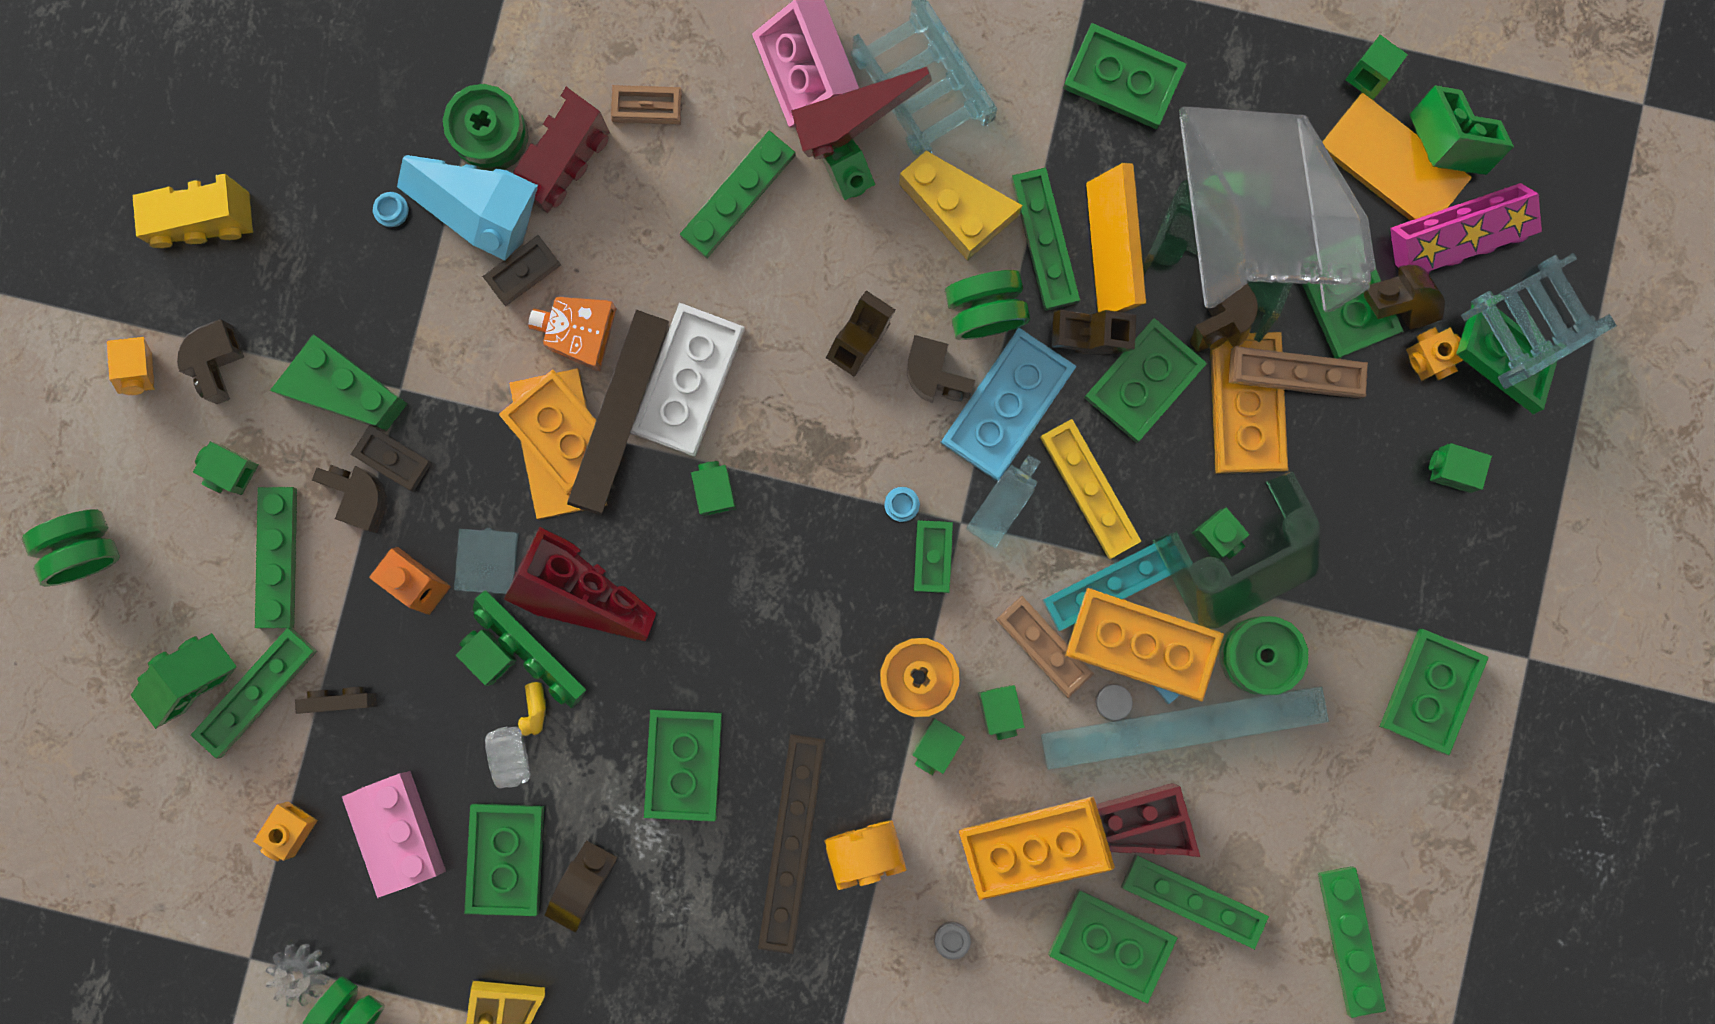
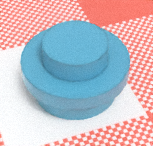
M383 193L373 204L374 217L383 226H399L408 216V204L398 193Z
M897 487L886 496V513L897 522L910 521L919 511V498L910 488Z

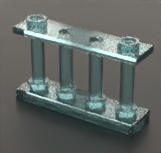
M913 0L911 2L909 21L866 46L859 33L853 36L851 56L860 70L866 69L874 83L924 68L933 61L936 63L941 61L948 71L944 79L892 110L908 135L905 138L906 142L915 156L918 154L922 155L925 151L932 153L931 142L970 118L973 120L978 118L983 127L995 120L997 113L995 104L927 0ZM917 32L919 35L923 33L929 42L927 45L928 49L884 74L875 57ZM960 90L966 99L964 106L921 132L911 115L949 91Z
M1574 253L1562 260L1557 255L1537 265L1540 272L1496 296L1493 295L1491 290L1471 301L1474 308L1461 315L1464 321L1482 312L1508 356L1510 362L1507 364L1510 370L1498 376L1504 389L1531 377L1617 326L1610 314L1598 320H1595L1593 315L1589 316L1565 277L1561 268L1577 260ZM1546 276L1549 277L1576 323L1573 325L1576 332L1572 328L1568 329L1540 283V279ZM1524 288L1528 290L1554 334L1552 340L1555 344L1552 345L1550 340L1546 341L1517 292ZM1502 300L1506 302L1533 348L1530 350L1533 357L1530 358L1528 353L1524 354L1495 304Z

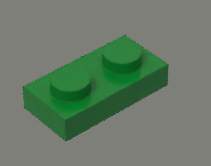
M917 521L914 592L950 593L953 522Z

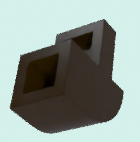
M1417 265L1399 266L1398 277L1364 286V298L1377 319L1399 313L1409 330L1443 321L1445 309L1444 296L1423 267Z
M1240 274L1211 288L1205 306L1212 315V318L1197 324L1190 340L1197 353L1208 347L1211 350L1218 348L1227 339L1232 347H1239L1247 339L1257 316L1258 304L1254 292Z
M866 290L859 299L849 321L836 336L826 359L855 377L882 340L891 324L890 320L896 309Z
M1058 310L1053 314L1052 347L1075 350V353L1095 355L1118 354L1135 350L1136 314L1110 310L1094 314Z
M219 319L201 326L186 336L178 351L177 364L179 372L192 378L196 376L197 378L193 379V383L199 396L215 404L230 400L219 367L244 358L233 325Z
M914 335L907 363V376L915 393L933 403L936 390L942 391V397L949 400L962 402L963 397L970 399L975 380L941 371L949 344Z
M330 465L328 471L316 468L312 481L345 492L335 519L370 532L378 533L387 508V495L381 481L371 472L357 466L354 467L351 477L350 471Z
M586 840L560 880L544 916L576 933L591 909L598 891L618 857Z

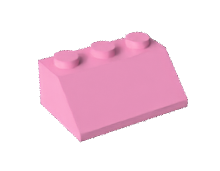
M793 0L752 33L789 127H795L791 110L859 89L824 0Z
M411 771L399 773L342 796L377 898L446 872Z

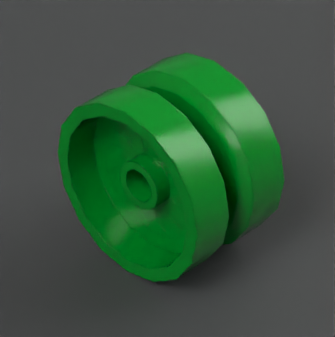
M487 84L468 86L457 92L446 105L443 116L444 134L453 149L468 165H475L477 169L487 171L495 169L505 170L516 164L525 153L529 139L527 123L511 96L499 87Z
M1001 270L962 279L945 288L944 292L948 308L960 312L952 319L955 339L972 340L998 335L1022 327L1030 322L1031 318L1027 302L1014 299L1024 289L1019 271Z
M90 509L69 513L41 523L23 534L22 542L28 556L40 559L33 568L40 586H58L96 574L119 561L120 555L114 540L101 538L108 530V525L102 511Z
M1275 616L1251 617L1236 623L1225 634L1220 646V664L1226 678L1236 688L1250 694L1278 695L1291 690L1303 678L1308 666V646L1303 634L1291 622ZM1262 651L1267 652V659H1261Z
M342 976L317 1001L302 1024H376L385 1005L371 995L361 998L352 1007L357 998L358 986Z

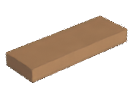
M1020 596L995 619L1067 698L1094 675L1084 662L1065 656L1068 645L1023 596Z

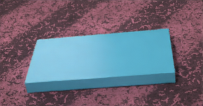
M1018 328L940 443L999 482L1077 366Z

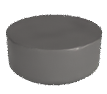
M1107 685L1096 696V708L1106 719L1121 720L1132 709V696L1126 688L1120 685Z
M953 921L946 922L935 933V946L943 957L955 960L963 957L968 952L971 938L968 930L962 924Z

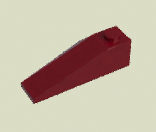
M928 67L791 110L803 152L808 157L814 156L816 160L833 155L834 149L848 143L932 82Z
M539 527L509 586L504 600L537 616L646 641L656 612L625 586L617 587L604 576L606 571L601 566L596 564L593 567L578 555L581 550L572 542Z

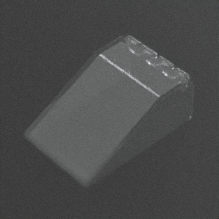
M1186 106L1179 110L1204 305L1206 308H1214L1248 284L1247 279L1253 282H1275L1277 279L1279 283L1306 284L1309 281L1311 284H1320L1325 312H1333L1370 289V273L1376 270L1368 217L1306 115Z

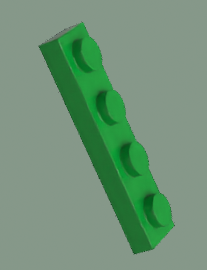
M769 130L682 230L680 237L708 259L796 156L795 151Z
M1046 167L1012 175L1011 181L1017 203L1023 205L1020 216L1044 310L1048 311L1079 303L1080 298Z
M258 487L255 628H294L297 488Z
M486 590L475 598L472 608L475 612L473 613L475 620L487 630L491 628L500 637L498 641L501 646L510 654L516 653L525 662L523 666L526 671L535 679L541 678L550 687L548 691L558 703H566L572 709L582 699L586 689Z
M286 628L190 736L216 759L222 758L317 653V650L294 629Z
M1136 854L1121 885V888L1254 950L1269 918L1268 915Z
M1350 866L1319 872L1318 877L1347 1015L1354 1018L1385 1012L1386 1007L1357 869Z

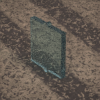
M489 527L485 531L459 529L454 590L479 592L480 594L486 590L488 593L506 594L515 576L518 533L493 531Z

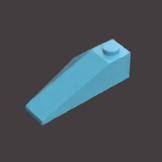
M406 155L402 159L397 187L473 246L502 260H506L523 244L538 185L507 170H480L475 165L454 166L448 165L442 160Z

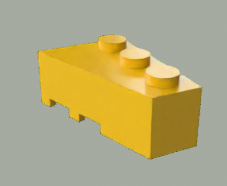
M925 151L900 173L899 185L967 261L1019 216L1023 206L928 151Z
M226 174L216 175V183L201 186V181L198 180L188 182L187 190L173 191L172 187H166L133 195L136 237L150 244L153 248L171 247L172 242L185 241L188 244H201L207 242V238L211 237L235 240L241 238V234L253 233L249 192Z
M473 981L466 1024H531L545 997V987Z

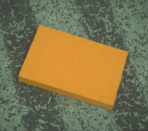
M551 370L499 413V415L563 492L569 495L596 419L554 370Z

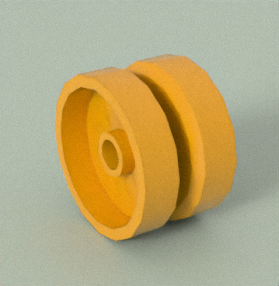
M928 638L909 639L896 645L885 657L880 670L881 688L886 699L899 712L912 717H929L943 711L954 699L959 687V668L953 654L942 644ZM921 670L925 673L926 679L922 684L913 682L914 678L912 675L915 671Z

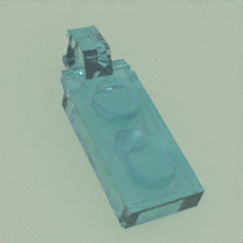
M1028 455L1019 469L1011 465L1007 471L1005 470L966 530L995 549L1034 492L1037 482L1030 477L1041 462Z

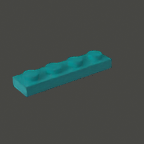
M1170 536L1042 601L1057 630L1061 631L1076 623L1087 588L1124 599L1186 567Z

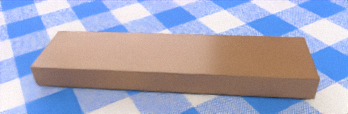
M1235 346L1231 348L1229 383L1361 399L1366 397L1368 362Z

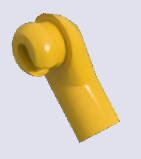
M539 682L525 685L529 716L521 717L518 720L519 731L523 736L530 734L535 736L543 729L546 704L543 685Z

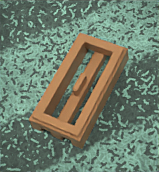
M612 85L611 120L617 123L681 125L682 89L681 87ZM619 96L673 97L674 100L673 102L619 100ZM619 109L673 111V113L619 112Z

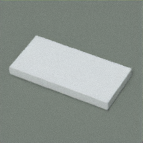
M679 303L647 384L631 434L696 458L744 334L745 327Z

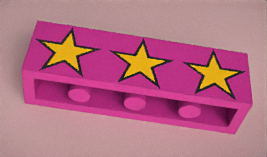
M1519 183L1394 226L1390 229L1395 265L1398 268L1403 265H1417L1423 267L1429 274L1431 270L1442 266L1459 264L1465 258L1477 254L1491 253L1497 247L1509 243L1523 242L1529 236L1542 232L1539 194Z

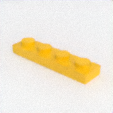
M1073 419L1043 434L1040 437L1107 557L1111 559L1142 542Z

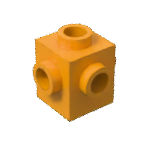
M1434 327L1416 336L1419 343L1406 349L1410 363L1418 373L1421 381L1433 375H1436L1438 380L1457 372L1458 370L1455 365L1464 361L1456 355L1461 338L1453 333L1451 327L1440 333Z

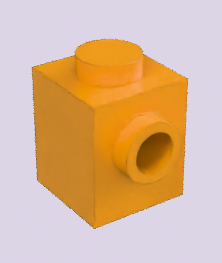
M137 337L107 341L109 380L116 392L125 395H139L144 391L155 390L152 351L145 338Z
M290 802L277 804L253 842L262 847L260 850L262 854L274 861H280V859L284 861L293 858L318 820Z

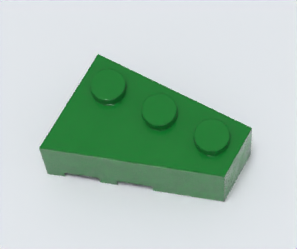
M314 334L270 389V391L282 397L385 431L390 428L408 404L330 344Z

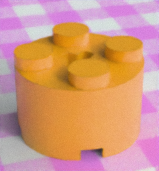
M892 820L869 825L856 831H848L824 840L838 890L855 886L858 882L860 886L875 883L881 880L880 876L884 875V872L886 876H891L907 871Z

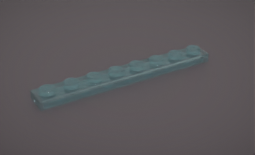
M1318 686L1283 692L1278 695H1265L1041 734L1046 768L1050 770L1329 722L1323 687Z

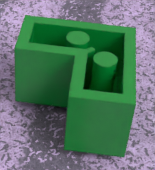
M1435 85L1409 114L1433 167L1487 175L1514 147L1502 121L1474 116L1463 91L1459 89Z
M212 633L201 639L194 636L178 647V651L170 655L167 652H162L148 662V670L137 678L139 683L131 693V697L154 728L157 729L186 713L197 697L225 683L237 666Z

